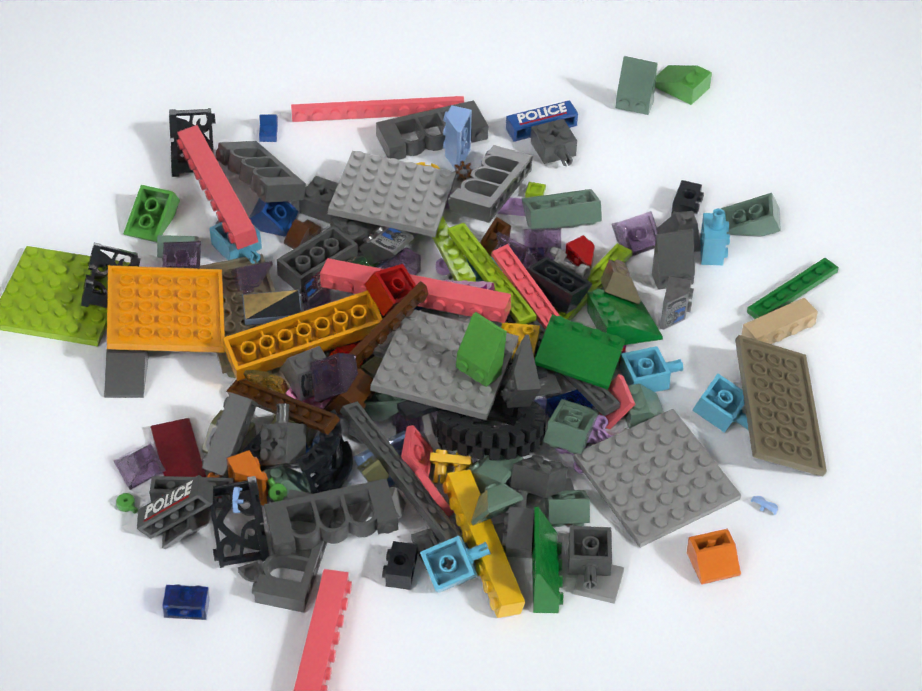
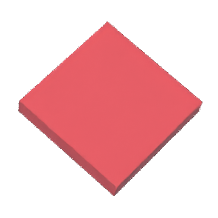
M620 374L611 381L608 391L620 402L619 409L604 416L608 420L606 426L608 429H611L635 405L625 378Z
M407 426L401 458L414 473L419 468H422L429 477L432 447L415 426Z
M422 468L415 471L416 476L444 513L449 517L453 515L454 510H451L449 503Z

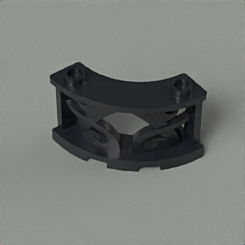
M211 108L191 110L169 109L170 138H174V142H171L170 146L172 177H179V173H193L188 161L180 156L183 152L177 144L179 139L177 132L195 126L193 124L194 115H206V124L201 125V118H199L196 125H198L214 154L212 124H216L215 113H212ZM176 116H190L189 121H187ZM208 130H209V139H208V137L204 134V133L207 132Z
M93 242L88 263V270H91L90 275L86 274L81 306L88 307L89 304L107 308L108 292L102 283L94 279L105 278L108 275V268L104 272H100L98 268L101 267L104 270L105 266L108 267V265L123 266L125 258L121 259L118 265L115 263L119 254L130 257V264L128 266L139 267L141 258H138V253ZM100 250L113 252L112 259Z
M335 409L332 410V411H330L331 413H334V414L337 415ZM340 421L328 435L320 432L318 444H314L305 455L297 459V463L312 494L341 488L352 470L353 452L349 442H344ZM332 456H333L332 468H331V469H328V468L330 467V464H331V461H332Z
M255 476L247 477L248 481L213 486V504L209 506L216 542L213 556L214 562L219 561L220 568L257 560L264 562L269 557L264 524H260L264 523ZM234 487L242 488L238 499L243 500V504H250L248 509H244L238 504L240 513L254 516L253 520H250L243 526L241 537L232 532L223 523L225 517L233 508ZM230 495L232 499L229 501L225 496ZM215 497H221L223 501L219 503L215 500ZM215 508H217V509H222V510L220 511V513H219L217 519H216ZM218 529L226 536L221 542ZM247 529H253L255 534L253 536L248 534V539H245ZM236 544L240 545L239 555L224 556V547L226 545L231 546V553L235 550ZM244 547L259 550L258 552L243 554Z

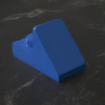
M260 114L259 142H277L278 116L276 114Z

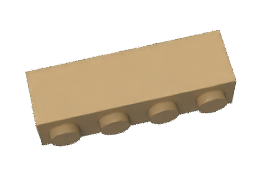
M802 298L743 324L742 336L769 344L780 342L786 337L814 326L818 311L805 298Z

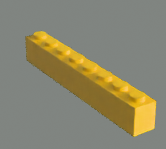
M471 470L447 473L445 482H443V491L448 495L450 508L454 510L456 523L461 527L464 542L468 544L469 549L486 542L491 553L474 561L477 575L481 577L483 582V590L490 599L491 609L495 611L497 618L521 614L525 600L491 519L476 525L471 523L478 498L481 495Z

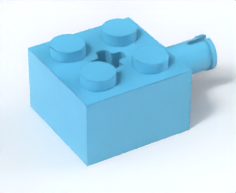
M714 209L713 213H703L700 233L701 265L723 266L724 258L728 257V247L726 245L730 244V234H727L729 232V221H726L725 212L722 209Z
M222 222L209 228L212 246L227 260L246 257L252 264L260 260V254L256 251L262 249L260 231L256 227L254 228L258 242L239 250L234 243H230L227 235L228 232H224Z
M658 346L622 353L619 370L622 376H624L627 385L641 384L653 392L669 389L671 373L683 371V362H681V359L665 362Z
M717 374L692 411L724 433L731 423L735 421L748 430L747 416L742 412V407L745 404L743 390L720 374Z
M460 536L420 552L435 591L438 593L478 577L473 566L474 561L491 554L486 542L468 549ZM448 559L454 562V564L451 565V569L445 567V565H447Z

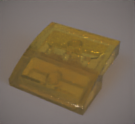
M245 370L243 373L246 380L268 389L271 388L285 395L289 390L285 379L275 374L259 370Z

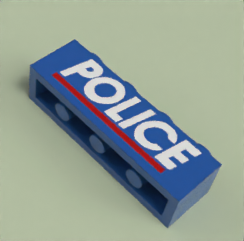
M568 100L506 116V131L513 142L531 138L532 126L564 119L569 128L575 127L578 122V112L571 101Z

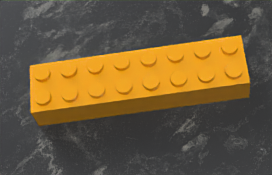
M364 291L224 337V350L236 380L239 381L281 367L288 358L320 346L322 351L326 352L339 346L362 340L382 320V317L369 292Z

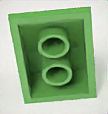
M668 65L656 75L655 88L692 105L710 89L712 72L698 65Z
M141 185L123 234L157 243V235H163L173 220L180 199L173 191Z
M477 312L473 313L457 352L456 368L485 387L490 385L502 375L507 331Z

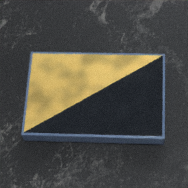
M299 289L242 294L245 325L269 323L302 312Z

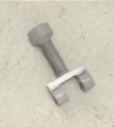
M552 246L549 253L555 257V262L582 278L588 279L591 273L589 266L584 264L576 266L565 262L564 259L567 254L562 249Z

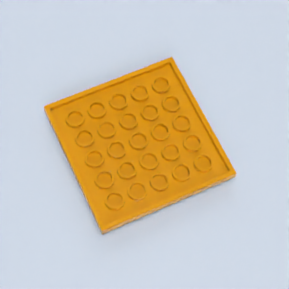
M108 265L107 349L225 353L223 343L225 332L222 269Z

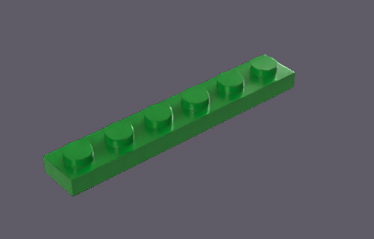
M823 258L747 307V313L756 319L786 306L838 273L839 267L827 258Z

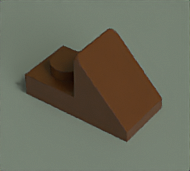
M498 217L494 219L480 241V244L490 256L492 251L500 248L502 243L509 245L511 225Z
M295 219L284 239V244L295 249L321 233V226L308 219L304 222Z

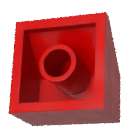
M400 264L374 272L364 286L381 314L386 316L416 284L405 266Z

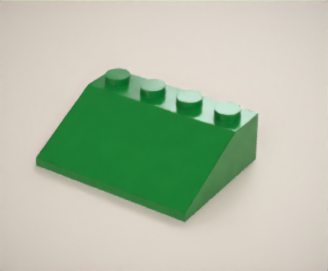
M602 289L587 292V312L596 329L626 339L624 345L663 340L661 332L642 301L640 304L609 294Z
M552 314L538 349L535 365L608 390L626 339Z
M534 507L532 537L533 613H559V605H563V592H559V588H563V575H559V571H562V558H558V554H562V542H558V533L539 507Z

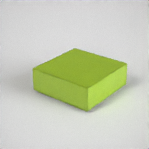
M528 182L525 198L543 196L546 184Z

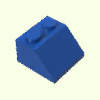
M259 198L249 219L261 232L285 237L299 211L289 201L264 202Z

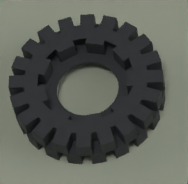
M500 391L497 392L487 420L445 409L437 411L436 435L442 445L446 444L445 448L450 451L457 450V454L463 456L473 453L472 458L483 459L485 455H489V460H500V455H503L506 460L516 459V454L524 457L530 455V451L536 452L543 445L546 412L535 401L532 402L531 406L507 408V403L503 400ZM478 421H497L509 425L491 428V426L480 424L475 426L472 423Z

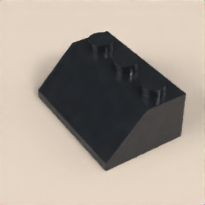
M548 257L543 258L526 269L552 306L565 314L577 308L592 286L591 282Z

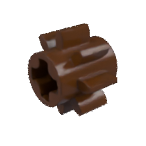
M460 161V166L454 165L456 168L454 171L457 176L456 181L460 179L465 181L466 178L471 179V172L473 170L469 167L471 163L464 165V161ZM462 167L464 170H467V173H465L464 176L463 174H460V170H462Z

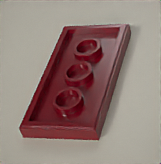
M190 418L150 426L163 476L196 477L200 475L201 477H207L205 470L202 468V459Z

